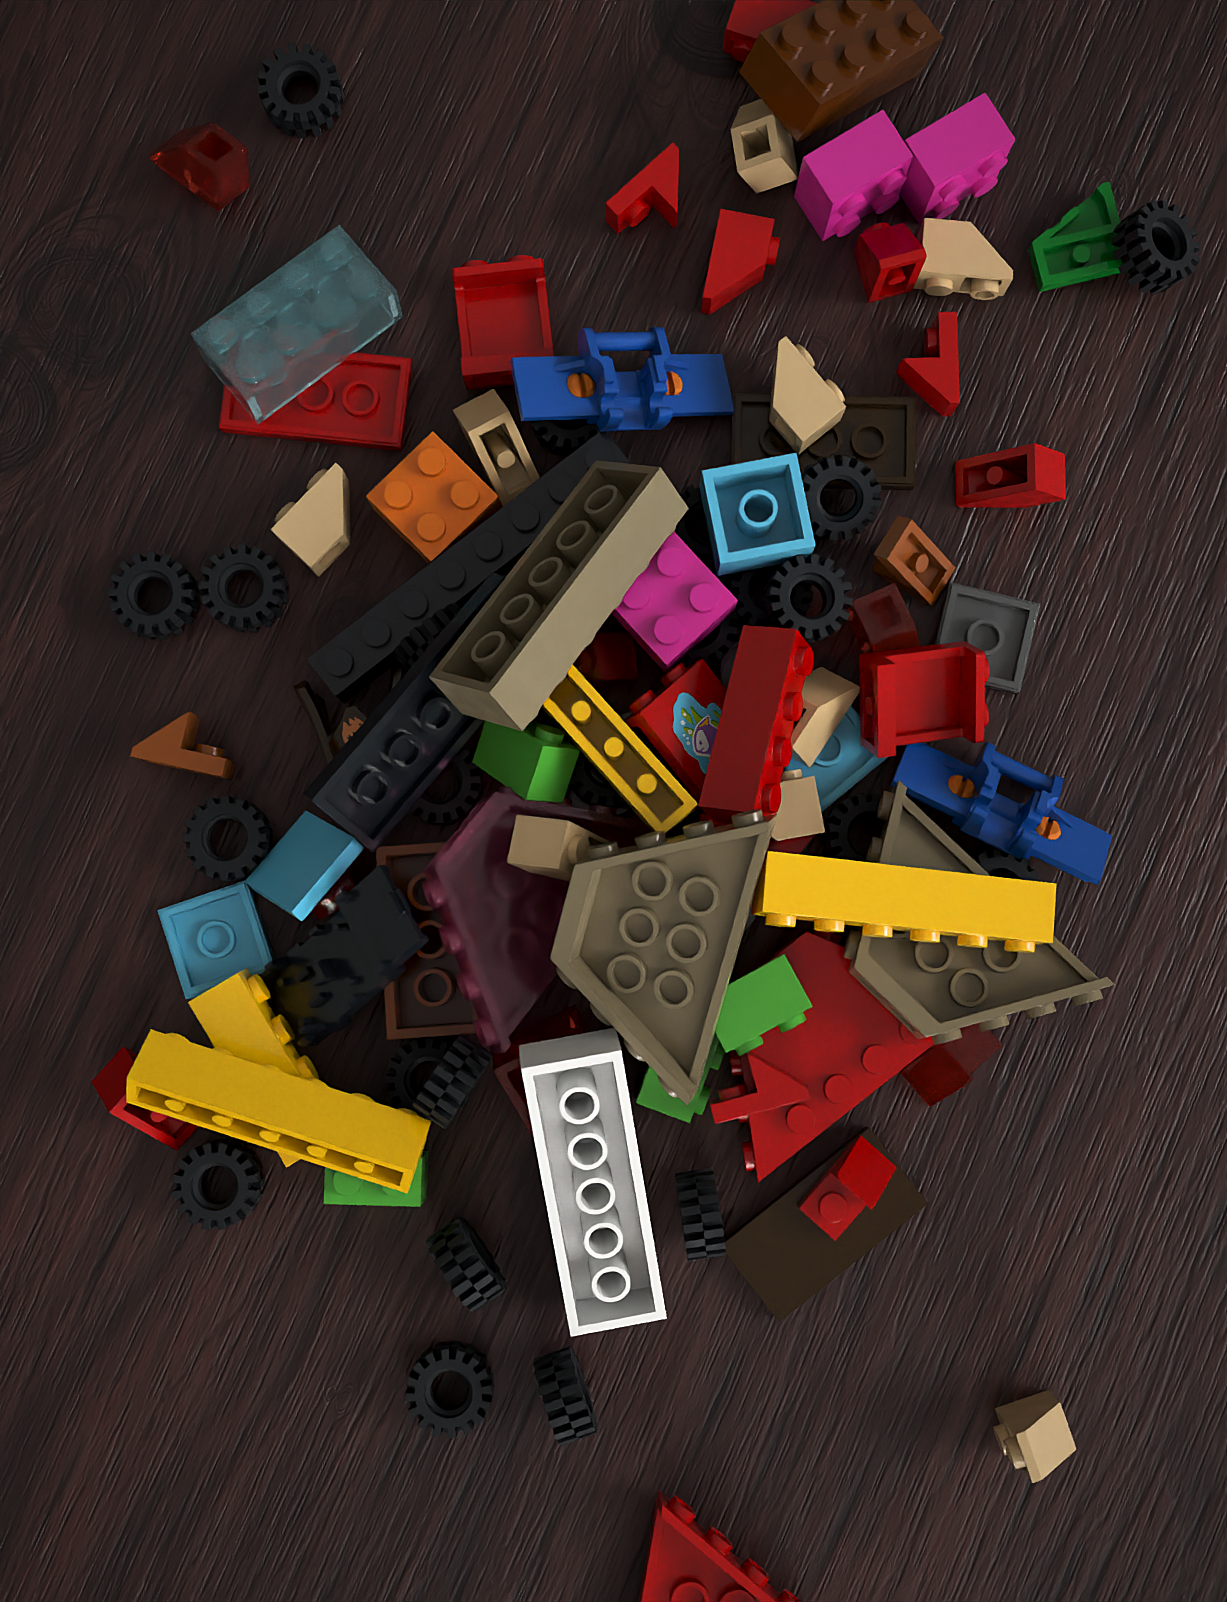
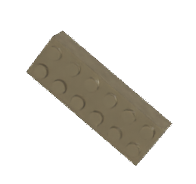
M598 460L594 462L505 577V580L495 590L429 676L462 714L523 731L535 719L543 703L555 687L564 680L568 670L578 656L593 641L596 632L611 612L620 605L625 593L637 577L648 567L651 558L666 538L675 531L676 525L689 509L662 468Z

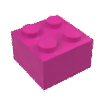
M986 93L981 94L905 139L904 142L911 151L913 159L900 195L919 225L923 223L924 218H945L959 206L960 200L971 194L975 198L982 196L997 184V176L1008 162L1006 157L1015 141V137Z
M881 110L803 157L794 198L822 241L834 234L838 237L845 236L860 224L862 217L872 211H875L876 214H881L899 200V194L903 183L907 179L906 175L913 155L885 111Z
M673 532L666 538L651 558L648 567L637 577L623 596L620 605L611 614L666 673L735 611L738 600L684 541Z

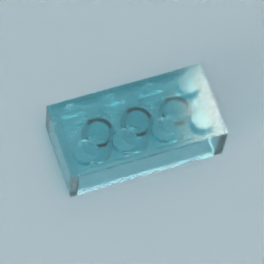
M338 225L190 334L203 360L255 422L260 424L342 363L352 353L357 352L400 320L403 315L397 290L343 228Z

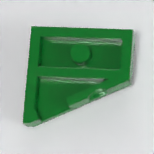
M1110 182L1102 183L1090 197L1078 207L1072 208L1055 226L1047 229L1030 244L1027 250L1039 292L1120 273L1117 267L1123 263L1121 259L1114 260L1112 253L1119 247L1111 245L1112 237L1117 235L1114 229L1121 222Z

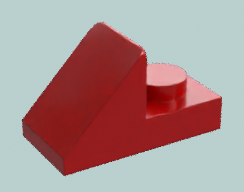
M673 142L605 203L606 222L617 234L628 225L635 227L642 222L650 212V205L673 228H677L679 148Z
M938 312L931 328H926L924 332V355L927 358H903L896 373L941 416H952L960 403L957 312Z
M749 1051L747 1056L756 1088L747 1090L746 1083L717 1090L719 1098L711 1100L710 1107L715 1124L811 1099L807 1084Z
M859 1134L797 1206L836 1241L866 1205L871 1210L873 1209L897 1167Z

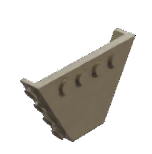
M900 780L892 787L891 792L883 791L877 811V819L884 820L880 838L873 836L871 839L866 862L990 876L905 795L907 787ZM859 926L858 931L850 929L843 953V958L851 959L848 972L917 1039L931 1036L934 1045L962 1038L960 1028L978 1023L981 1032L1009 1025L1007 1015L1025 1010L1027 1019L1056 1012L1054 1002L1071 997L1074 1006L1103 999L1100 989L1115 985L1108 977L1099 979L1054 935L1053 943L1035 945L1034 953L1005 951V942L988 940L987 948L957 945L958 937L940 935L939 943L910 940L909 931L892 930L891 938L862 935V926Z
M761 809L749 810L731 816L732 824L714 827L712 820L700 821L684 826L683 835L666 838L664 831L651 832L636 837V845L620 849L618 848L617 841L599 844L588 848L589 856L574 865L550 956L552 962L557 966V974L565 984L573 989L578 988L591 1002L590 1008L601 1022L606 1025H612L624 1038L627 1050L633 1057L641 1062H647L658 1074V1081L662 1088L670 1096L680 1098L687 1106L697 1093L778 813L763 816Z

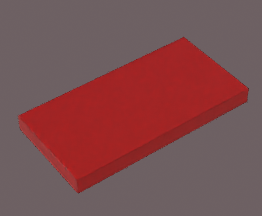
M230 339L219 429L225 433L402 451L413 366L412 359Z

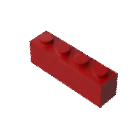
M743 625L698 807L715 822L732 824L731 816L754 809H761L763 816L772 815L780 807V781L783 769L789 765L792 757L791 735L794 723L800 719L803 711V697L801 693L805 677L811 674L814 664L813 650L797 629Z

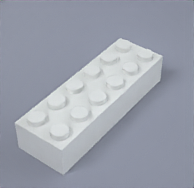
M610 1028L519 1045L521 1072L571 1337L666 1319L624 1062L617 1030Z

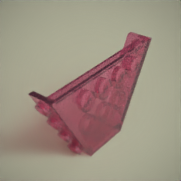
M499 787L498 792H494L480 800L425 868L424 874L427 880L423 881L422 886L426 900L432 909H438L444 925L439 930L442 943L449 955L454 954L461 971V973L457 974L459 989L466 1001L472 1000L478 1019L474 1020L475 1032L482 1046L485 1048L489 1046L491 1053L506 1052L511 1045L509 1040L510 1034L557 974V966L552 962L550 956L570 881L531 873L507 863L516 815L568 820L610 842L617 841L618 848L620 849L636 845V837L652 832L637 814H633V819L617 816L616 808L603 805H589V810L572 807L573 801L568 798H564L561 803L525 800L512 791V787ZM675 828L672 829V830L666 835V837L670 836V835L672 834V832L675 830Z

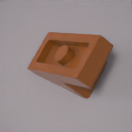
M899 515L875 551L874 556L877 560L872 567L876 575L929 606H933L956 569L912 519Z
M191 712L183 714L133 746L130 757L144 762L229 781L233 780L236 767L235 762L223 758L224 749L197 743L196 750L192 751L200 717Z

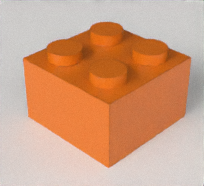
M433 431L366 495L373 510L428 564L502 508L499 496Z

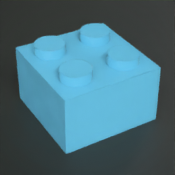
M797 453L702 470L699 488L717 576L784 564L795 556L803 554L804 558L812 554L816 545Z

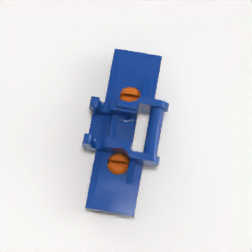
M651 327L649 332H594L592 328H580L578 333L579 356L511 358L510 361L521 421L586 419V424L595 423L600 431L662 430L672 417L732 415L734 413L733 400L722 354H671L663 327ZM599 351H649L650 355L641 370L615 372L612 358L601 356Z
M989 742L983 745L974 766H970L923 743L905 745L891 786H894L900 780L907 787L906 795L951 816V822L960 826L961 831L1014 857L1029 859L1030 856H1033L1085 882L1089 881L1095 885L1100 883L1112 835L1054 806L1060 798L1064 781L1062 777L1056 774L1049 777L995 751L996 746ZM1001 774L1035 790L1026 804H1019L996 793Z

